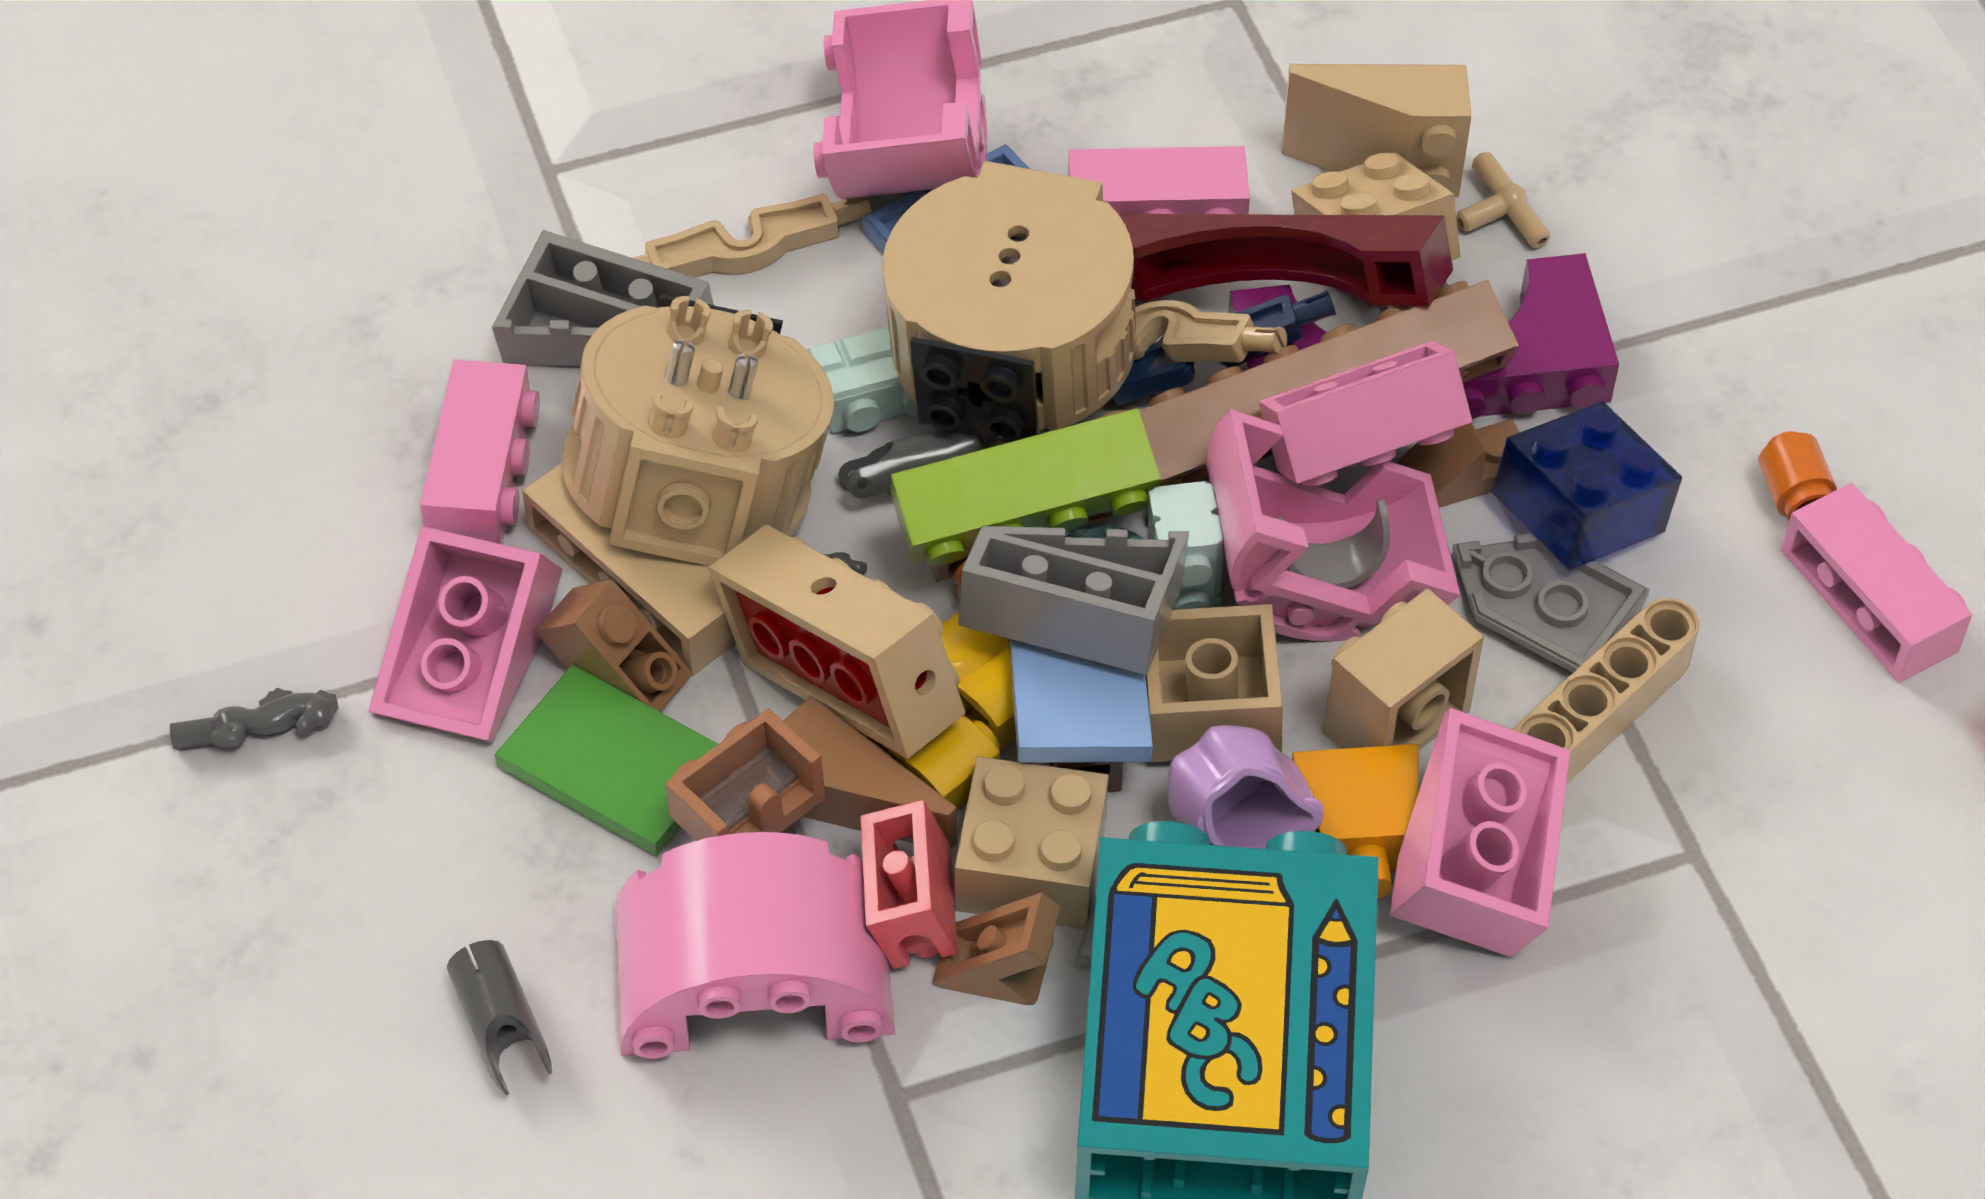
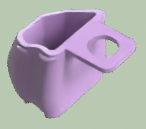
M1236 725L1213 726L1203 734L1195 745L1176 755L1170 764L1167 785L1169 810L1180 823L1192 825L1206 833L1210 839V845L1265 849L1267 841L1276 835L1292 831L1314 832L1322 823L1323 805L1314 797L1299 767L1292 759L1280 752L1268 735L1261 730Z

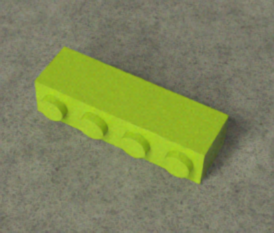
M1139 408L891 474V497L911 564L927 560L930 566H940L962 558L965 555L964 550L973 547L982 526L1065 528L1066 532L1086 524L1089 520L1088 516L1112 510L1113 515L1123 516L1138 512L1148 506L1149 491L1153 490L1154 487H1159L1161 477Z

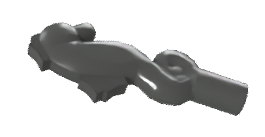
M276 688L274 691H269L267 696L259 701L260 706L255 709L231 706L219 709L212 718L170 723L173 749L214 744L221 748H232L243 742L246 732L273 735L296 726L297 732L306 735L314 728L327 725L333 719L334 713L339 708L335 694H329L323 690H319L317 693H292V691Z

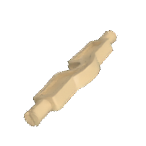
M819 194L794 202L753 209L748 216V228L751 235L749 239L736 240L732 238L721 222L711 220L677 234L648 241L645 243L646 254L633 258L691 277H698L712 272L727 275L754 272L776 262L785 252L837 238L839 236V225L861 220L872 213L871 206L867 197L850 198L830 203L826 194Z
M1176 300L1153 301L1135 307L1137 340L1134 360L1143 357L1149 346L1163 335L1162 348L1166 356L1171 358L1173 362H1242L1249 351L1279 354L1280 348L1287 345V334L1284 328L1255 327L1248 314L1199 312L1191 304Z

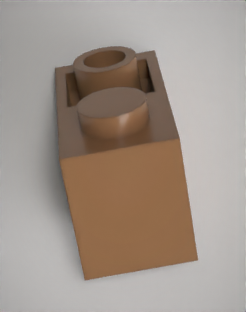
M613 579L572 588L534 631L567 669L574 664L659 712L662 711L693 674Z

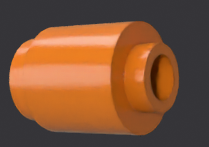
M1795 431L1780 433L1768 442L1758 457L1759 466L1775 506L1781 515L1788 518V521H1790L1792 512L1837 490L1820 445L1811 434Z

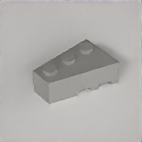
M542 230L493 323L492 330L503 363L527 366L580 367L585 346L592 334L606 321L618 314L645 305L658 308L661 294L675 297L688 296L690 297L689 300L696 301V298L707 304H714L709 282Z
M982 526L962 569L958 625L1148 675L1182 588L1189 531H1169L1168 540L1128 539L1127 530L1107 529L1106 538L1065 537V528Z

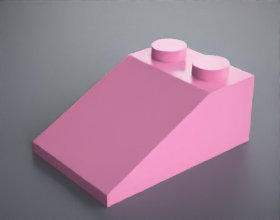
M421 526L368 712L492 743L541 641V638L534 631L551 613L563 569L541 553Z
M1449 708L1443 715L1398 855L1389 916L1509 957L1514 956L1549 928L1570 750Z

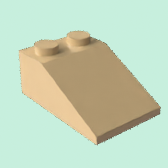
M1289 64L1281 143L1282 154L1331 172H1341L1363 164L1372 155L1395 152L1454 193V197H1459L1472 117L1467 66L1425 64Z

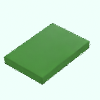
M572 664L495 753V759L498 768L657 857L681 828L669 815L665 783L672 778L681 765L687 761L699 759L717 746L718 743Z

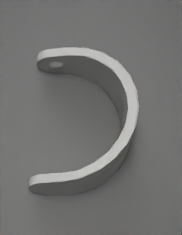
M1376 500L1375 516L1363 530L1346 539L1332 543H1308L1309 548L1288 569L1291 572L1346 589L1355 587L1369 579L1385 560L1390 545V528L1385 500ZM1283 516L1276 517V519L1285 521Z

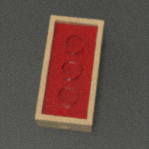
M767 524L708 567L743 664L804 700L811 696L850 726L887 748L909 759L965 714L957 688L960 682L959 676L954 666L948 660L942 642V623L934 611L923 603L915 604L893 592L884 582L880 580L872 581L852 570L841 559H831L810 548L801 538L797 536L790 537Z

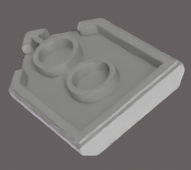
M1541 532L1515 535L1514 541L1480 545L1479 541L1453 544L1452 548L1475 621L1572 673L1641 611L1650 591L1645 586Z

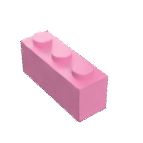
M1245 146L1068 149V176L1103 182V201L1108 202L1118 214H1249L1250 195Z
M1433 340L1258 401L1263 420L1282 426L1284 436L1271 448L1278 472L1296 484L1301 483L1302 486H1316L1327 483L1338 476V469L1358 462L1362 466L1384 463L1396 456L1395 449L1418 442L1419 445H1432L1446 441L1454 436V428L1473 422L1454 350Z
M453 359L420 502L424 527L503 544L506 525L516 524L520 504L519 489L515 487L517 475L526 476L530 458L529 439H526L525 435L527 427L536 428L540 411L539 391L530 390L527 365Z
M1853 483L1792 512L1781 551L1898 683L1960 651L1973 615L1968 610L1964 599L1957 591L1947 587L1927 565L1920 550L1914 545L1908 544L1887 521L1882 509L1875 502L1869 501Z

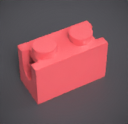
M920 800L860 816L866 926L893 969L910 966L909 954H914L919 958H930L938 953L941 957L958 954L950 843L926 802ZM913 836L914 856L908 857L905 852L898 849L895 844L898 839Z

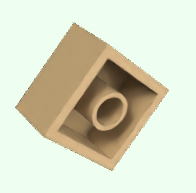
M1395 152L1372 155L1361 165L1341 172L1332 171L1319 174L1313 178L1312 182L1291 189L1294 215H1444L1451 259L1455 260L1461 257L1454 193Z
M1428 588L1408 603L1404 601L1396 603L1384 614L1379 625L1361 638L1358 636L1349 638L1335 652L1331 661L1332 673L1329 693L1326 698L1327 710L1323 733L1340 749L1418 744V749L1421 750L1437 737L1443 715L1449 708L1464 713L1470 712L1484 636Z
M1272 604L1173 610L1148 675H1145L1153 742L1151 762L1172 761L1176 755L1195 745L1209 728L1216 725H1236L1261 730L1268 735L1274 746L1282 752L1283 705Z
M977 756L955 864V911L981 914L1042 892L1061 906L1056 925L1085 929L1091 911L1098 870L1100 837L1104 835L1106 824L1109 774Z

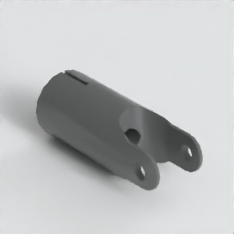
M934 429L888 442L882 447L873 450L868 456L844 463L838 472V480L841 486L849 490L854 497L860 499L883 493L891 495V474L980 451L982 448L978 435L955 430L944 431Z
M494 940L478 941L469 944V947L479 969L476 970L470 953L465 946L449 959L447 971L490 1076L494 1079L497 1087L507 1096L509 1091L499 1068L500 1055L506 1048L519 1041L531 1040L549 1075L552 1074V1063L548 1048L504 945Z

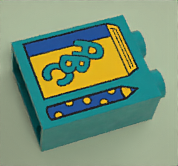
M1156 821L1142 824L1130 832L1128 839L1100 837L1077 1143L1075 1199L1363 1198L1369 1170L1379 857L1346 855V847L1341 841L1330 835L1313 831H1292L1276 835L1267 841L1265 849L1210 845L1209 837L1202 830L1192 825L1173 821Z

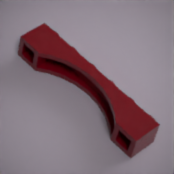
M1119 214L1129 232L1133 247L1134 271L1131 287L1135 292V301L1146 302L1175 292L1214 284L1254 280H1285L1333 287L1355 295L1373 306H1430L1453 272L1444 215Z

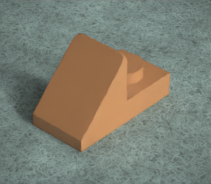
M1512 419L1475 429L1471 422L1454 428V436L1446 441L1432 445H1419L1417 442L1398 459V464L1431 475L1439 508L1535 480L1538 467L1537 461Z
M1040 892L956 922L958 954L941 957L940 955L933 982L943 989L1022 1005H1034L1038 1001L1049 953L1053 947V934L1061 906Z

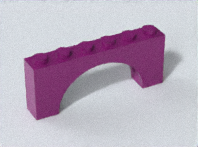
M1586 253L1527 259L1519 298L1521 306L1508 322L1519 346L1507 367L1463 383L1472 419L1481 416L1509 413L1530 414L1538 410L1573 406L1588 408L1601 403H1610L1612 400L1619 361ZM1290 284L1230 291L1228 313H1236L1282 295H1288L1292 304L1297 301ZM1312 322L1300 327L1302 332L1301 339L1291 342L1286 346L1297 345L1298 349L1302 350L1320 343V338L1327 332ZM1272 352L1263 353L1238 365V367L1243 372L1264 364L1263 359Z

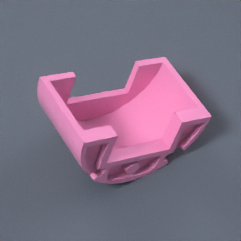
M925 0L834 11L832 35L824 36L823 44L827 69L837 70L842 90L840 116L825 117L823 142L814 143L813 154L817 177H828L830 185L839 199L932 190L964 176L977 178L983 162L987 161V119L985 95L982 94L981 90L982 79L979 67H982L973 0Z
M1229 409L1217 423L1209 439L1206 451V465L1210 484L1213 485L1217 515H1219L1223 533V549L1230 583L1238 606L1272 604L1275 633L1311 641H1345L1353 636L1360 638L1359 628L1378 625L1384 614L1393 605L1400 601L1408 603L1427 588L1447 605L1460 596L1430 474L1386 461L1374 465L1345 494L1319 486H1302L1301 483L1296 484L1284 475L1253 466L1284 436L1281 425L1233 409ZM1376 500H1385L1389 519L1390 545L1385 560L1369 579L1355 587L1346 589L1291 572L1288 569L1309 548L1308 543H1332L1346 539L1363 530L1375 516ZM1283 516L1285 521L1276 519V517Z
M779 832L726 834L690 842L661 854L662 866L647 875L646 872L637 870L623 885L615 906L621 1056L638 1055L643 1058L654 1059L665 1057L672 1052L690 1051L687 1016L704 1015L709 1018L719 1019L733 1016L738 1012L771 1009L780 1013H795L810 1006L825 1005L827 1040L845 1039L850 1042L861 1043L872 1041L879 1036L896 1035L889 961L866 926L863 860L857 855L852 854L844 860L829 853L827 841L797 834Z

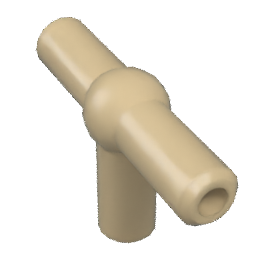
M1482 152L1478 154L1473 160L1472 167L1492 193V196L1457 212L1456 219L1460 229L1464 232H1470L1506 215L1511 219L1530 247L1540 248L1549 241L1550 232L1528 204L1525 190L1512 182L1492 153Z

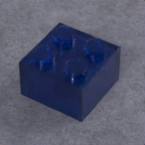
M1604 401L1507 437L1492 494L1570 571L1664 533L1683 477Z

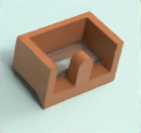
M768 708L750 722L736 725L729 731L721 743L699 759L687 761L676 770L672 778L665 783L669 815L695 841L745 832L781 833L825 800L822 756Z

